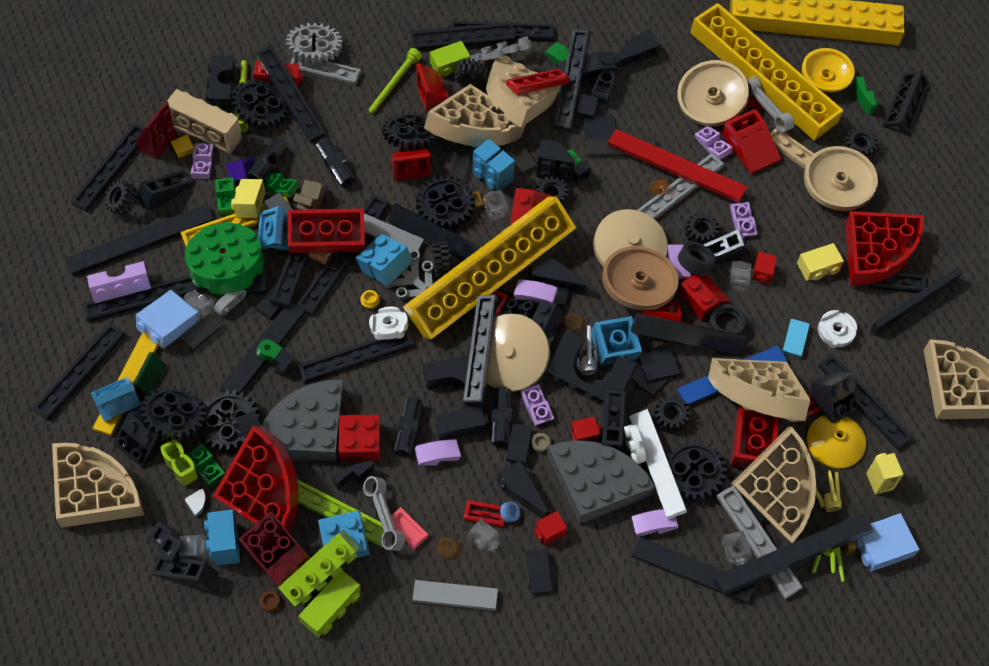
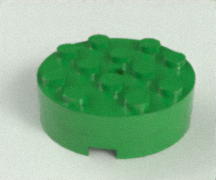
M225 222L206 226L191 238L185 249V260L192 282L198 288L209 289V292L212 294H226L243 290L253 284V279L258 273L261 275L264 268V257L258 236L250 228L237 223Z

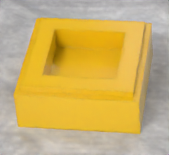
M188 135L171 141V145L178 158L191 154L194 151V146Z

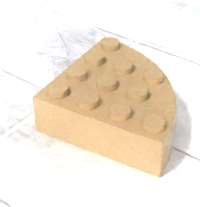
M503 55L500 58H496L492 65L486 87L487 94L496 109H501L508 120L519 127H523L554 104L560 86L517 95L506 86L507 80L537 72L525 68L523 64L516 63L508 56Z
M470 84L428 112L424 128L430 131L431 134L449 141L479 147L488 139L497 146L514 142L522 137L525 125L519 127L508 120L501 109L495 108L488 95Z
M929 340L924 349L936 419L989 418V360L978 352L967 347L964 349L956 346L953 342Z
M712 358L708 379L715 389L730 400L742 405L746 410H754L774 417L785 418L791 422L806 420L810 398L787 362Z
M788 427L731 484L790 543H793L803 531L813 509L816 478L813 462L807 447L792 427Z
M75 443L52 444L56 519L61 528L144 515L141 499L131 477L124 467L112 456L99 449L80 446Z

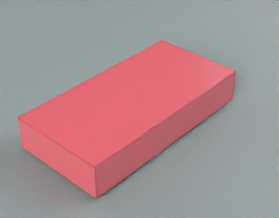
M401 507L391 515L395 529L403 532L405 542L413 550L429 537V534Z

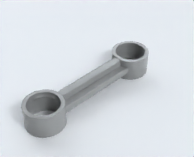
M756 77L747 79L749 97L754 96L774 118L777 130L784 133L793 129L794 120L792 116L787 112L782 113L761 90L760 81Z
M370 476L365 480L363 490L367 496L373 498L384 530L381 539L382 546L387 550L399 551L404 546L405 536L403 532L395 529L384 497L386 482L382 478ZM376 482V483H377V488H376L375 492H373V486H374V483ZM395 535V543L392 546L391 539Z

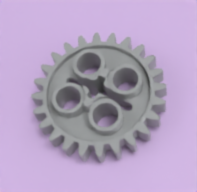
M307 23V26L301 24L300 28L294 27V31L290 30V34H287L286 50L289 51V55H293V59L298 58L299 62L305 60V64L309 61L313 65L316 61L321 64L323 60L328 63V59L334 60V56H339L343 47L342 36H339V32H335V28L330 29L329 25L323 27V23L319 26L316 23L313 26ZM313 35H316L315 52H312Z

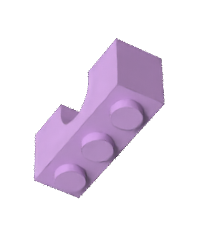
M144 261L125 266V272L117 277H109L106 271L87 276L94 303L151 289Z

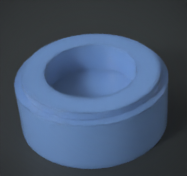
M513 501L502 504L500 508L501 517L506 522L517 521L520 517L518 504Z

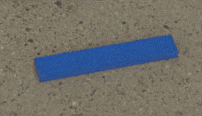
M778 345L744 359L787 362ZM708 376L677 389L678 395L682 398L681 400L687 402L686 406L720 393L713 387Z

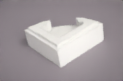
M203 489L185 498L195 517L201 514L205 505L206 496Z

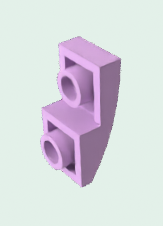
M709 126L695 134L698 142L719 160L733 152L732 146L721 140L720 133Z
M195 143L191 169L192 179H210L213 144Z
M749 202L731 204L730 210L735 230L739 229L745 237L757 235L755 220L751 215Z
M668 245L667 254L677 270L678 280L688 279L691 277V273L684 269L678 261V254L683 245Z
M518 280L514 296L516 299L554 303L558 289L541 282Z
M539 384L520 391L535 426L554 419Z
M457 440L435 441L415 447L419 466L438 465L440 461H458L461 457Z
M664 509L632 516L635 532L638 537L656 531L662 534L679 528L676 517L667 519Z

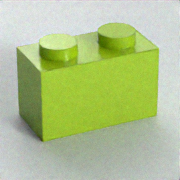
M462 41L430 52V64L434 70H437L439 77L448 76L456 72V66L459 61L461 62L462 59L466 61V58L470 59V55Z

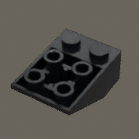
M510 297L500 314H519L530 318L543 329L550 347L565 319L557 303Z

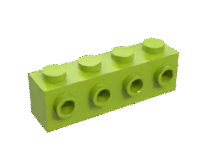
M343 529L278 588L294 606H297L300 602L304 605L313 597L310 594L315 589L320 591L327 584L326 579L330 575L334 578L343 570L340 567L343 563L347 562L349 564L358 556L356 552L360 547Z

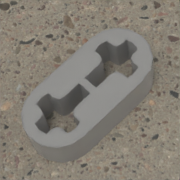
M246 290L226 293L216 303L214 310L220 316H225L246 296Z

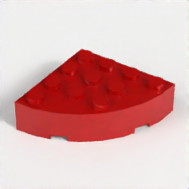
M850 211L845 223L850 286L878 283L902 270L910 261L920 241L924 228V215Z
M253 425L213 497L254 524L258 523L271 511L290 533L298 510L299 490L292 460L284 446L266 428Z

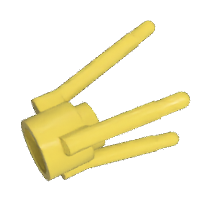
M828 471L830 493L825 494L824 499H822L816 488L815 496L819 501L820 508H825L826 512H833L842 508L839 474L835 472L834 488L832 472Z

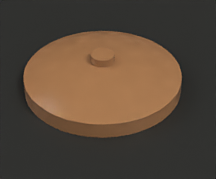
M631 246L619 249L608 257L603 268L602 281L608 294L621 305L635 310H654L665 306L674 297L678 287V273L672 262L660 252L647 247Z

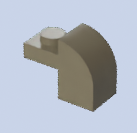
M304 180L301 194L295 193L293 201L298 202L296 208L302 210L318 209L327 185Z

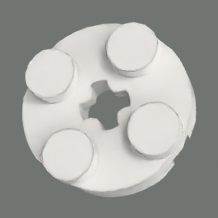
M397 307L381 308L375 316L373 314L370 317V330L377 340L402 338L408 328L407 315L405 312H400V309Z
M838 310L825 313L818 324L819 336L832 348L849 345L853 341L857 330V324L853 317L847 313H838ZM834 326L837 328L841 327L842 329L840 332L834 330Z
M635 424L624 426V433L626 438H628L625 439L627 450L632 452L630 454L631 459L637 464L646 462L645 450L642 448V439Z

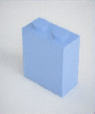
M170 290L136 314V327L141 333H145L154 344H158L164 349L197 324L198 312Z
M901 513L871 523L873 533L855 540L856 548H859L862 554V562L866 567L868 566L870 572L914 557L919 551Z

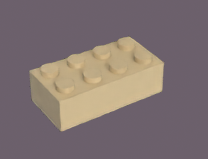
M178 89L167 100L176 129L208 144H213L214 147L229 154L232 153L241 141L239 121L234 114H228L219 107L209 105L204 100L192 97L189 93Z

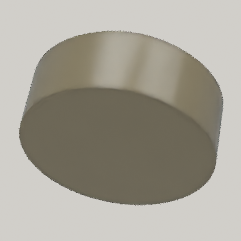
M537 433L531 439V448L536 453L542 454L547 452L548 446L551 445L549 436L544 433Z

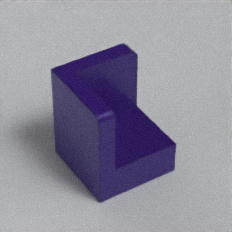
M254 157L226 164L229 177L233 178L234 181L247 178V172L255 164Z

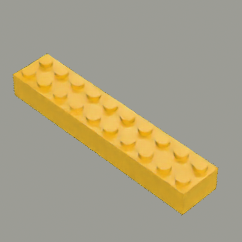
M730 0V14L749 30L899 45L904 34V6L852 0Z
M719 3L694 18L690 33L722 61L729 62L739 68L746 79L756 77L761 83V90L782 113H789L794 123L814 141L839 123L844 110Z
M547 197L412 299L403 308L422 336L432 339L472 309L477 303V296L490 295L576 229V226L557 197Z

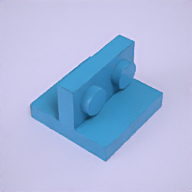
M277 206L260 212L258 238L262 249L289 250L288 212L284 211V207Z
M128 376L91 392L103 421L141 405Z

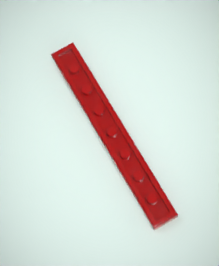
M615 129L608 141V146L737 203L740 202L746 191L747 186L618 129Z

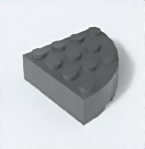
M326 380L297 389L283 398L268 414L262 426L279 440L290 459L337 461L339 415L342 413L344 392L343 380Z
M567 441L548 446L547 457L579 524L653 495L655 486L647 473L626 454L610 446L589 441Z

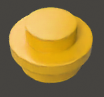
M367 290L361 296V304L368 309L375 308L380 302L379 295L373 290Z

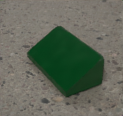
M153 352L147 355L133 382L136 393L144 396H150L165 368V363Z

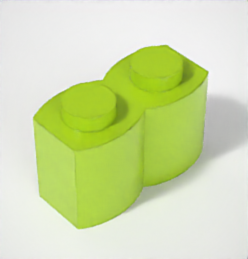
M173 439V442L169 441L161 446V452L167 466L174 471L177 480L182 485L187 486L198 479L192 460L185 455L178 441Z

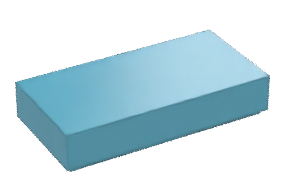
M795 319L790 320L782 351L783 354L801 359L809 323Z

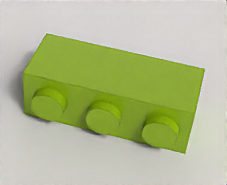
M342 570L300 613V622L318 638L322 634H327L332 628L333 621L336 618L340 619L345 614L346 607L359 599L361 595L360 585Z

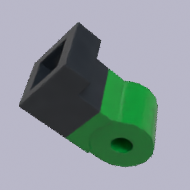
M569 149L568 152L575 159L572 180L579 184L590 177L591 166L587 162L584 163L573 150Z
M269 339L261 341L256 350L257 356L260 359L268 360L277 367L274 372L280 376L294 359L292 354Z

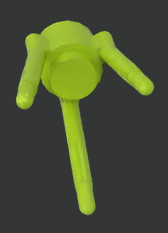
M841 547L824 553V555L830 556L831 573L833 574L835 573L836 555L841 582H845L840 554ZM821 555L815 557L812 573L816 572Z

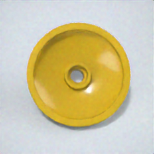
M816 49L810 52L802 63L803 76L824 92L841 91L851 84L855 71L851 60L845 54L835 49Z
M823 415L811 424L807 433V445L813 457L821 464L830 468L844 469L855 465L862 458L866 449V438L861 427L849 417H844L833 423Z

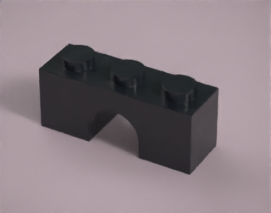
M212 56V62L208 64L210 77H207L209 91H206V102L220 109H231L232 87L231 84H222V82L234 80V57Z

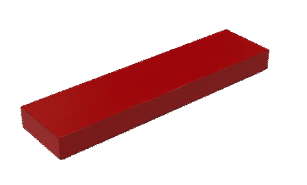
M554 69L508 79L506 86L518 95L567 84L570 78L560 69Z

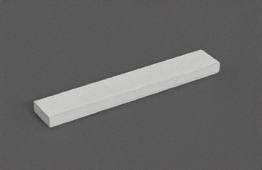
M648 409L629 416L632 425L635 424L639 430L642 448L645 450L646 463L667 519L687 513Z

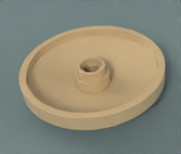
M710 60L695 65L685 73L678 86V102L682 112L688 119L703 126L724 125L725 122L738 117L746 107L749 98L748 82L743 72L735 65L720 60Z
M833 146L819 150L809 159L804 171V183L809 194L818 203L833 210L850 211L864 206L873 197L878 184L877 173L870 160L860 152L847 147Z
M631 209L615 211L606 216L599 224L593 241L595 255L603 267L611 254L625 247H647L660 252L664 256L667 255L668 249L666 235L659 223L651 216Z
M505 314L495 317L487 384L494 388L505 386L511 389V392L529 388L543 376L550 359L548 338L543 329L526 316Z

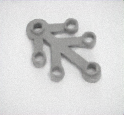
M528 37L518 39L519 43L510 46L507 45V41L497 43L498 48L492 51L491 46L482 48V53L471 55L470 60L472 61L473 58L476 62L480 60L481 64H485L484 60L502 57L503 54L532 48V43Z
M415 249L409 252L411 256L417 254L416 258H412L411 272L405 269L401 273L405 278H396L389 286L383 284L387 289L394 286L414 285L418 288L407 290L404 287H399L396 290V295L400 300L416 297L432 285L433 263L425 261L422 264V269L425 272L424 284L419 279L420 254ZM430 265L431 268L425 269V266ZM404 291L405 294L400 296L399 293Z

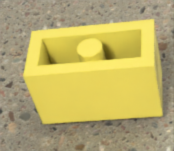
M262 179L240 180L239 186L236 187L235 198L231 202L236 218H258L266 194Z
M834 243L800 254L797 264L806 281L812 279L819 280L827 274L834 275L838 273L844 260Z
M895 453L877 455L866 473L875 494L894 490L904 475Z

